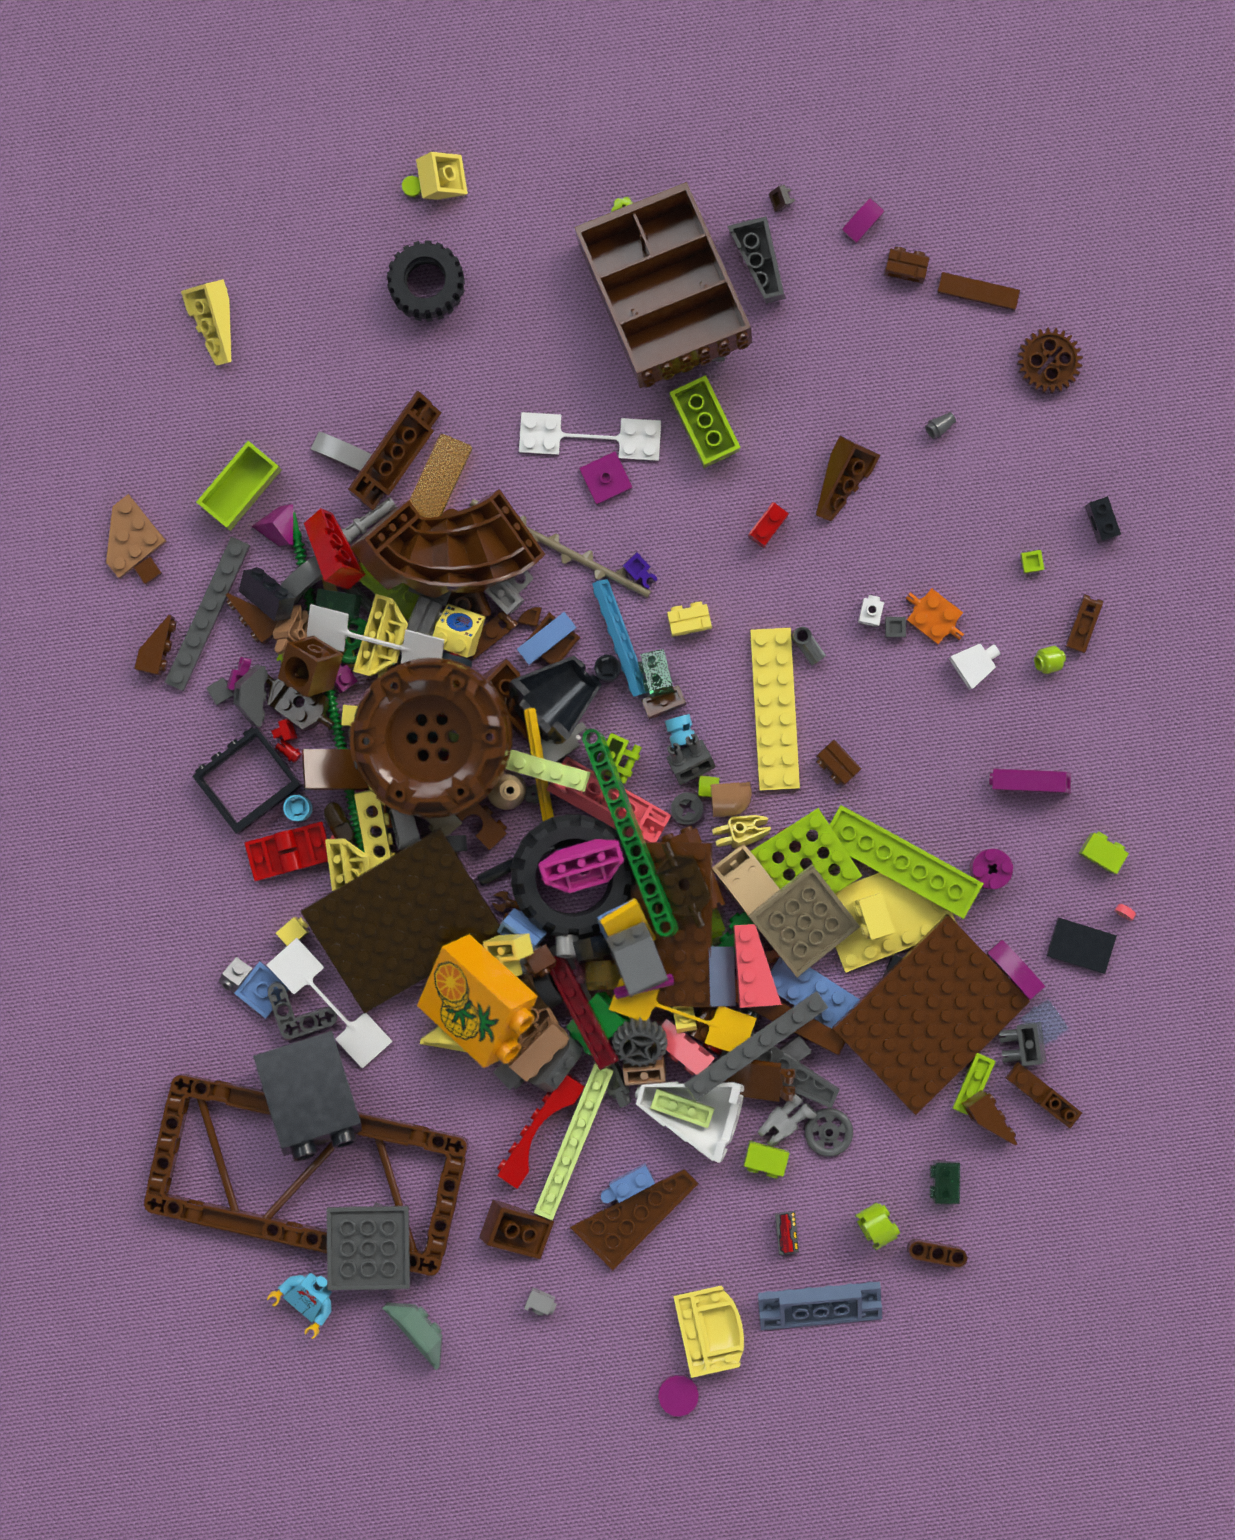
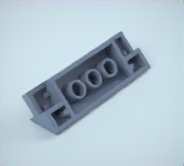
M880 1282L839 1286L828 1285L817 1288L807 1287L805 1289H787L784 1291L758 1293L761 1330L882 1319Z

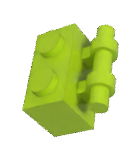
M610 733L607 744L616 768L621 773V781L623 784H626L628 777L631 778L635 762L640 758L639 753L642 747L634 744L632 751L626 749L629 744L628 740ZM603 752L598 759V763L602 762L605 758ZM623 755L629 757L624 768L619 766ZM611 771L606 772L605 776L612 778Z

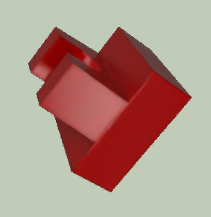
M289 719L279 721L280 728L271 731L273 738L283 737L284 741L298 738L293 722Z

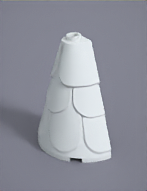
M676 1081L638 1086L635 1093L637 1106L662 1126H667L681 1139L690 1143L709 1159L721 1163L728 1150L725 1147L732 1141L744 1097L740 1095V1091L744 1092V1085L735 1082H724L696 1100V1102L715 1108L708 1128L650 1109L657 1088L695 1101L684 1083Z

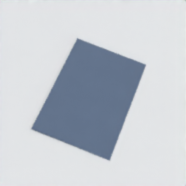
M711 947V958L709 950L710 1006H736L734 947Z

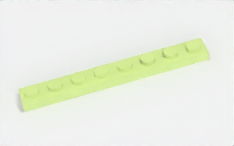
M450 732L449 738L452 742H457L459 735ZM511 750V756L506 767L507 770L585 792L591 772Z
M595 1062L534 1213L553 1221L613 1075V1069L607 1067L600 1071Z

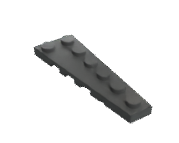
M773 1046L755 1059L781 1063L782 1069H794L795 1078H793V1084L783 1082V1086L795 1087V1093L832 1108L840 1088L776 1046ZM723 1050L720 1055V1058L722 1055L727 1054L728 1051Z

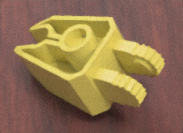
M759 815L731 817L727 825L716 827L712 830L713 835L728 833L729 836L717 840L716 845L718 847L731 845L737 849L742 844L747 846L761 840L770 833L771 827H757L767 824L768 818Z

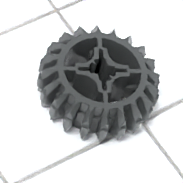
M640 1017L637 1021L632 1018L630 1023L624 1021L623 1026H618L617 1031L613 1034L612 1045L619 1060H622L624 1064L630 1063L631 1067L636 1064L640 1068L641 1065L645 1064L648 1067L649 1063L656 1064L657 1060H661L666 1052L668 1040L662 1025H658L656 1021L650 1023L649 1018L643 1021Z

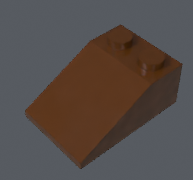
M493 1200L479 1238L487 1246L541 1259L554 1221L514 1205Z

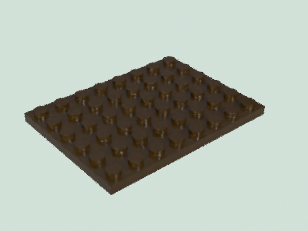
M441 828L300 911L364 1014L428 977L443 946L469 934L482 945L484 941L500 934L497 932L500 927L498 920Z

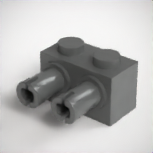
M691 734L692 739L689 736L686 737L685 741L688 746L683 749L677 743H673L674 748L671 745L667 748L670 755L666 759L679 785L716 768L703 740H699L696 734Z
M1041 1021L1022 1023L1017 1025V1029L1001 1030L999 1032V1036H1006L1000 1038L1001 1043L1019 1041L1020 1049L1002 1050V1056H1009L1002 1058L1003 1063L1021 1061L1022 1066H1029L1047 1062Z

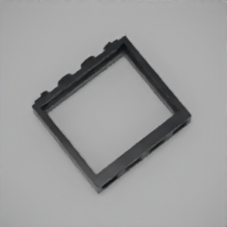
M251 727L249 730H246L243 733V738L239 741L235 739L227 745L228 749L223 753L217 752L210 758L212 761L209 764L200 765L192 776L236 834L243 832L303 786L258 727ZM258 737L291 782L237 822L204 777Z

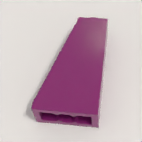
M993 769V773H990L989 784L992 785L994 790L1071 794V773L1063 771Z

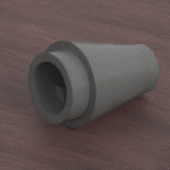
M949 412L929 420L928 424L925 425V429L931 438H940L956 422V418Z

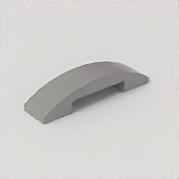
M320 431L311 447L312 451L328 458L330 457L358 471L362 470L372 455Z

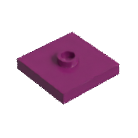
M616 451L579 468L596 505L633 488Z

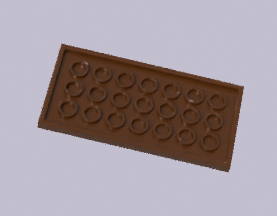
M646 842L656 871L666 859V854L661 845L667 842ZM670 842L674 853L695 857L712 897V843ZM640 846L635 847L633 850L634 856L637 857L641 853ZM644 865L641 868L642 876H645L648 873L649 869L647 865ZM635 878V885H631V897L638 902L656 939L653 942L666 975L672 974L674 979L673 985L659 989L656 998L657 1002L664 1006L712 1007L710 1006L709 950L711 958L712 898L701 911V917L705 926L697 929L693 917L674 915L678 925L677 933L673 937L660 936L655 930ZM687 879L680 881L681 889L688 890L690 888V882ZM651 884L648 887V893L650 895L654 894L656 891V886L654 884ZM658 903L655 907L657 914L663 911L662 903ZM666 922L663 925V931L668 933L671 925L669 922Z

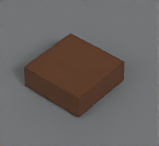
M148 557L134 567L144 584H148L163 574L152 557Z

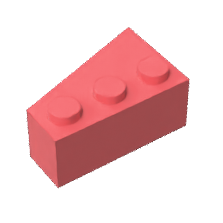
M665 1018L661 1023L663 1031L667 1034L668 1046L666 1050L669 1052L668 1056L676 1063L678 1061L685 1065L684 1069L691 1075H697L715 1059L713 1054L685 1032L677 1033L676 1025L668 1018Z

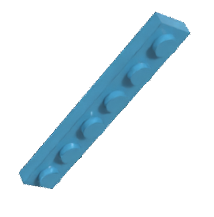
M609 580L592 583L593 592L598 599L601 607L600 612L608 626L607 631L612 637L614 650L620 659L622 672L627 678L628 689L633 697L646 694L649 690Z

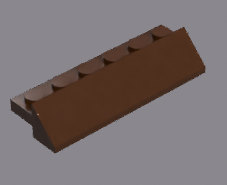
M416 391L348 488L353 497L357 498L371 510L375 509L384 495H390L434 432L431 427L441 415V412L422 393Z

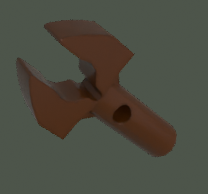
M500 891L494 894V896L502 897L506 901V903L501 905L492 902L497 911L504 912V909L507 907L520 910L516 900L509 898L508 892Z

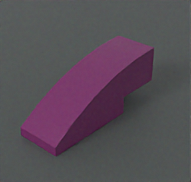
M1003 940L987 952L1027 999L1031 1000L1046 987Z

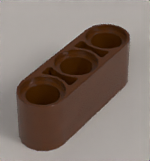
M912 1239L907 1245L908 1253L916 1260L952 1267H962L967 1263V1254L958 1246L923 1239ZM916 1244L922 1245V1251L918 1254L912 1252V1248ZM936 1248L942 1249V1255L938 1258L932 1256V1252ZM961 1252V1260L958 1262L953 1261V1254Z

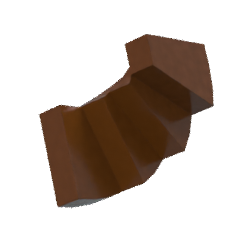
M500 489L485 496L475 506L432 518L420 516L410 500L394 508L350 546L363 566L387 590L405 583L417 592L434 599L449 591L465 594L480 593L525 572L546 555Z

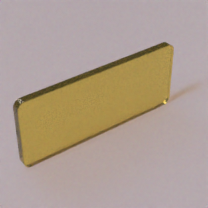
M445 434L439 436L410 498V502L420 516L427 518L442 516L471 454L472 447L469 444Z

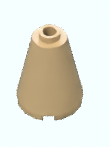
M505 770L500 781L487 797L499 809L510 810L516 808L525 798L526 783L517 772ZM509 786L512 787L511 794H508L506 792V789Z

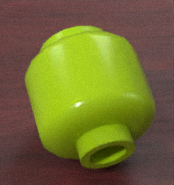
M1049 646L1037 651L1034 657V664L1038 671H1041L1043 674H1050L1063 668L1066 657L1064 652L1057 646Z

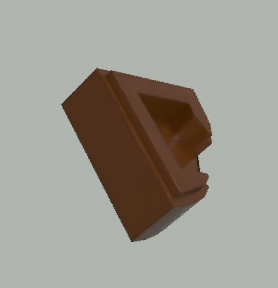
M533 607L526 610L519 617L518 623L538 627L542 607Z

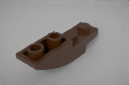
M1019 1062L1015 1064L1005 1077L1070 1129L1082 1115L1080 1110Z

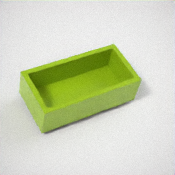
M247 441L196 503L231 531L282 469L252 443Z

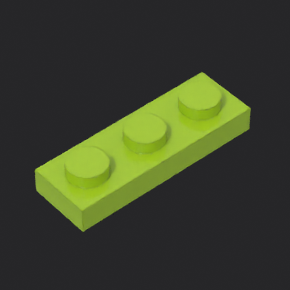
M979 1053L976 1054L952 1106L953 1109L968 1115L961 1103L980 1090L983 1091L996 1062L995 1060Z

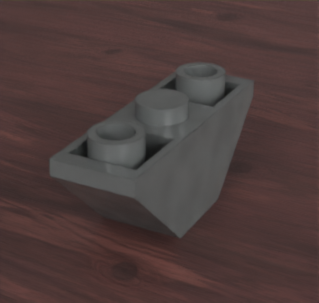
M254 665L235 683L233 704L251 725L261 727L265 718L263 702L266 700V691L264 690V684L267 681L268 673L266 666Z

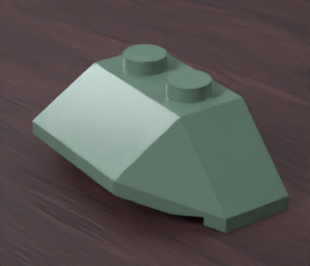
M387 1302L382 1309L430 1362L434 1369L437 1370L441 1364L443 1335L440 1333L442 1332L440 1326L436 1322L432 1323L427 1318L429 1314L422 1306Z

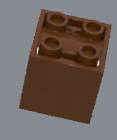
M315 636L289 642L285 649L278 679L284 682L286 686L300 692L304 697H311L332 690L343 653Z

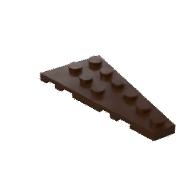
M682 1169L622 1202H617L571 1225L570 1228L614 1270L699 1183L685 1169Z

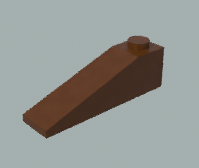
M840 435L830 454L816 515L832 521L845 506L848 496L859 489L858 484L863 478L870 476L881 455Z
M504 659L483 676L492 683L503 698L509 711L512 729L529 743L526 724L514 708L516 705L514 698H510L509 695L510 681L521 675L508 659Z

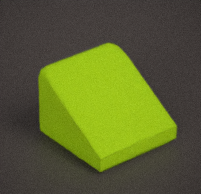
M699 776L698 796L711 797L710 785L719 784V778Z

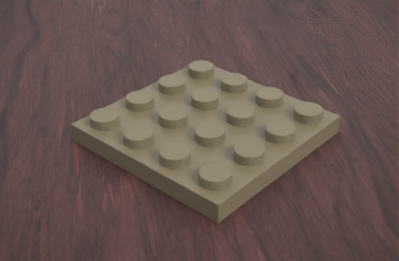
M812 864L748 915L796 977L800 976L860 927Z

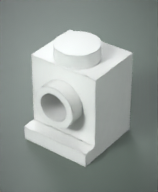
M869 595L868 598L863 599L858 623L874 627L879 626L884 602L880 601V597ZM870 606L875 607V613H870L868 608Z

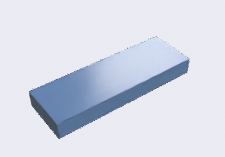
M563 612L517 648V650L530 665L577 627L566 613Z

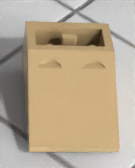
M744 844L712 867L717 879L747 915L780 890Z

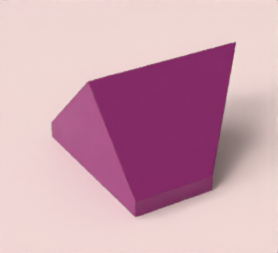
M293 505L279 506L251 527L278 546L293 545Z

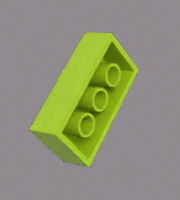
M706 375L669 392V398L703 468L740 451L741 447Z

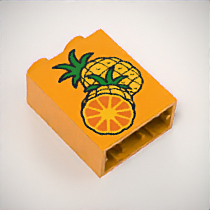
M469 934L441 948L417 1006L483 1068H486L499 1060L504 1064L509 1063L519 1053L521 1045L517 1040L520 1034L524 1033L534 1021L535 1016L531 1013V1010L538 996Z

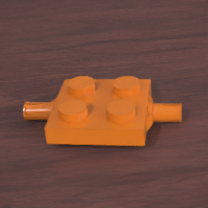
M931 588L921 599H918L911 592L905 598L914 605L913 612L907 618V621L935 643L939 644L948 634H952L958 640L961 639L960 636L963 637L964 633L955 627L957 620L963 612Z

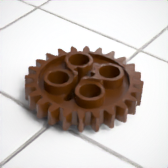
M1047 327L1045 333H1043L1039 329L1037 331L1038 336L1031 333V340L1026 338L1024 340L1026 345L1020 346L1023 352L1018 353L1017 357L1022 358V360L1018 361L1017 365L1022 366V368L1018 372L1025 373L1022 380H1030L1027 386L1035 384V391L1042 387V393H1045L1047 388H1049L1051 394L1055 388L1058 392H1061L1062 385L1067 389L1070 386L1069 382L1074 383L1076 381L1073 376L1080 375V372L1076 369H1080L1083 366L1078 363V361L1083 359V356H1077L1081 348L1075 349L1074 346L1078 342L1074 341L1071 343L1072 335L1067 338L1064 337L1065 331L1058 334V329L1055 328L1053 333H1051L1049 327ZM1044 343H1051L1053 345V350H1046L1044 348ZM1061 347L1062 350L1041 374H1038L1039 369ZM1065 355L1069 360L1068 364L1061 363L1059 356ZM1031 358H1038L1040 365L1034 366L1031 363ZM1046 371H1053L1056 375L1055 379L1048 378Z

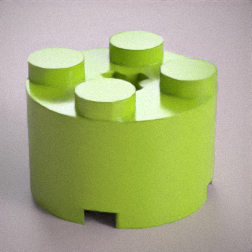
M877 1202L855 1215V1218L860 1219L857 1223L866 1239L874 1242V1245H872L874 1250H878L897 1239V1235L900 1234L896 1224L891 1223L888 1216H890V1213L886 1206Z

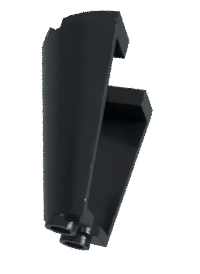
M575 656L517 677L510 681L509 695L516 702L514 708L519 717L526 724L524 710L535 708L540 738L545 741L553 740L554 744H562L569 739L602 685L596 675H590L585 671V664Z

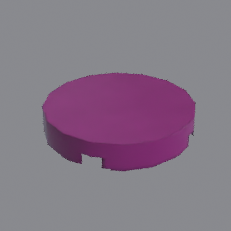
M685 1375L669 1376L662 1382L659 1388L658 1399L660 1406L672 1416L687 1415L695 1409L698 1403L699 1393L697 1386L692 1379Z

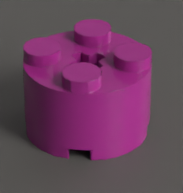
M985 849L976 853L972 858L970 874L971 877L984 883L982 888L998 889L1005 886L1011 879L1013 864L1005 852L998 849ZM988 865H994V873H988Z

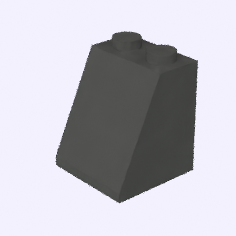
M644 922L606 938L616 968L630 997L668 981L653 939Z

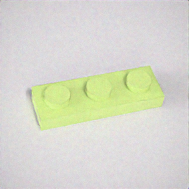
M659 1088L656 1089L650 1109L706 1128L709 1127L715 1109L714 1107Z

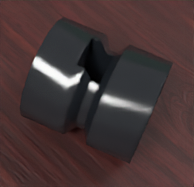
M612 655L599 657L594 666L595 675L600 681L605 683L615 681L620 675V663L617 658Z

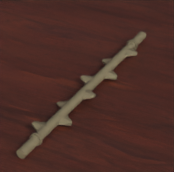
M473 499L470 506H475L479 501ZM523 515L520 519L527 527L526 516ZM527 527L537 542H541L561 553L563 564L573 559L594 570L596 580L606 576L627 587L628 590L631 589L648 598L651 591L635 583L634 580L627 579L624 568L614 572L594 562L593 551L589 550L581 555L560 544L557 533L546 537Z

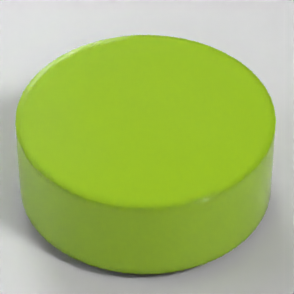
M408 176L403 180L402 189L405 195L416 197L421 193L419 178Z

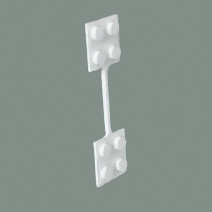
M521 412L519 452L559 455L560 440L563 437L606 439L619 442V458L659 461L661 421L621 418V431L617 436L569 434L561 431L560 414Z
M310 605L307 637L315 636L336 650L344 652L346 637L349 636L400 650L402 653L401 664L420 658H442L444 639L406 629L402 645L385 642L350 632L347 627L349 614Z
M298 938L293 940L267 964L293 994L298 992L304 985H311L346 1023V1029L335 1040L361 1068H364L392 1042L367 1013H363L353 1022L348 1021L313 983V978L324 966Z

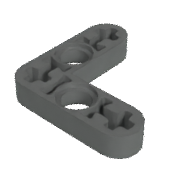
M273 982L268 986V997L280 1033L284 1038L293 1039L329 1027L337 1021V1013L329 1006L295 1017L285 986L281 982ZM274 987L283 990L280 992L281 1000L286 998V1001H279L274 1004V1001H277L276 995L271 994L274 991ZM281 1005L289 1008V1012L285 1016L277 1013V1009ZM327 1011L329 1012V1014H334L333 1016H331L330 1021H327L326 1018L321 1019V1024L318 1025V1021L315 1015L319 1014V1018L325 1016V1012ZM310 1017L315 1023L313 1027L306 1028L303 1026V1021ZM296 1021H299L302 1031H299L298 1028L292 1030V1034L283 1031L286 1029V1025L290 1024L291 1027L297 1026Z

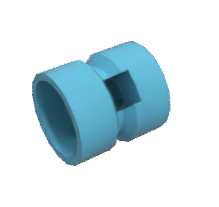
M690 714L665 721L667 731L671 733L669 739L672 748H674L673 743L679 744L680 747L687 745L686 737L689 736L692 739L691 734H695L694 730L690 729L692 726Z
M293 795L286 799L283 810L288 819L302 822L311 816L313 806L308 798L301 795Z

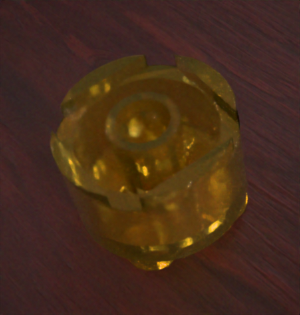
M614 960L585 962V984L587 990H611L617 987L620 974Z

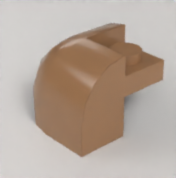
M751 782L710 785L713 817L739 815L751 803Z

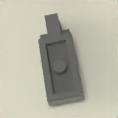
M616 1062L608 1067L613 1069L614 1072L606 1090L609 1096L611 1095L613 1099H617L621 1108L632 1101L629 1095V1086H625L623 1072L619 1063Z

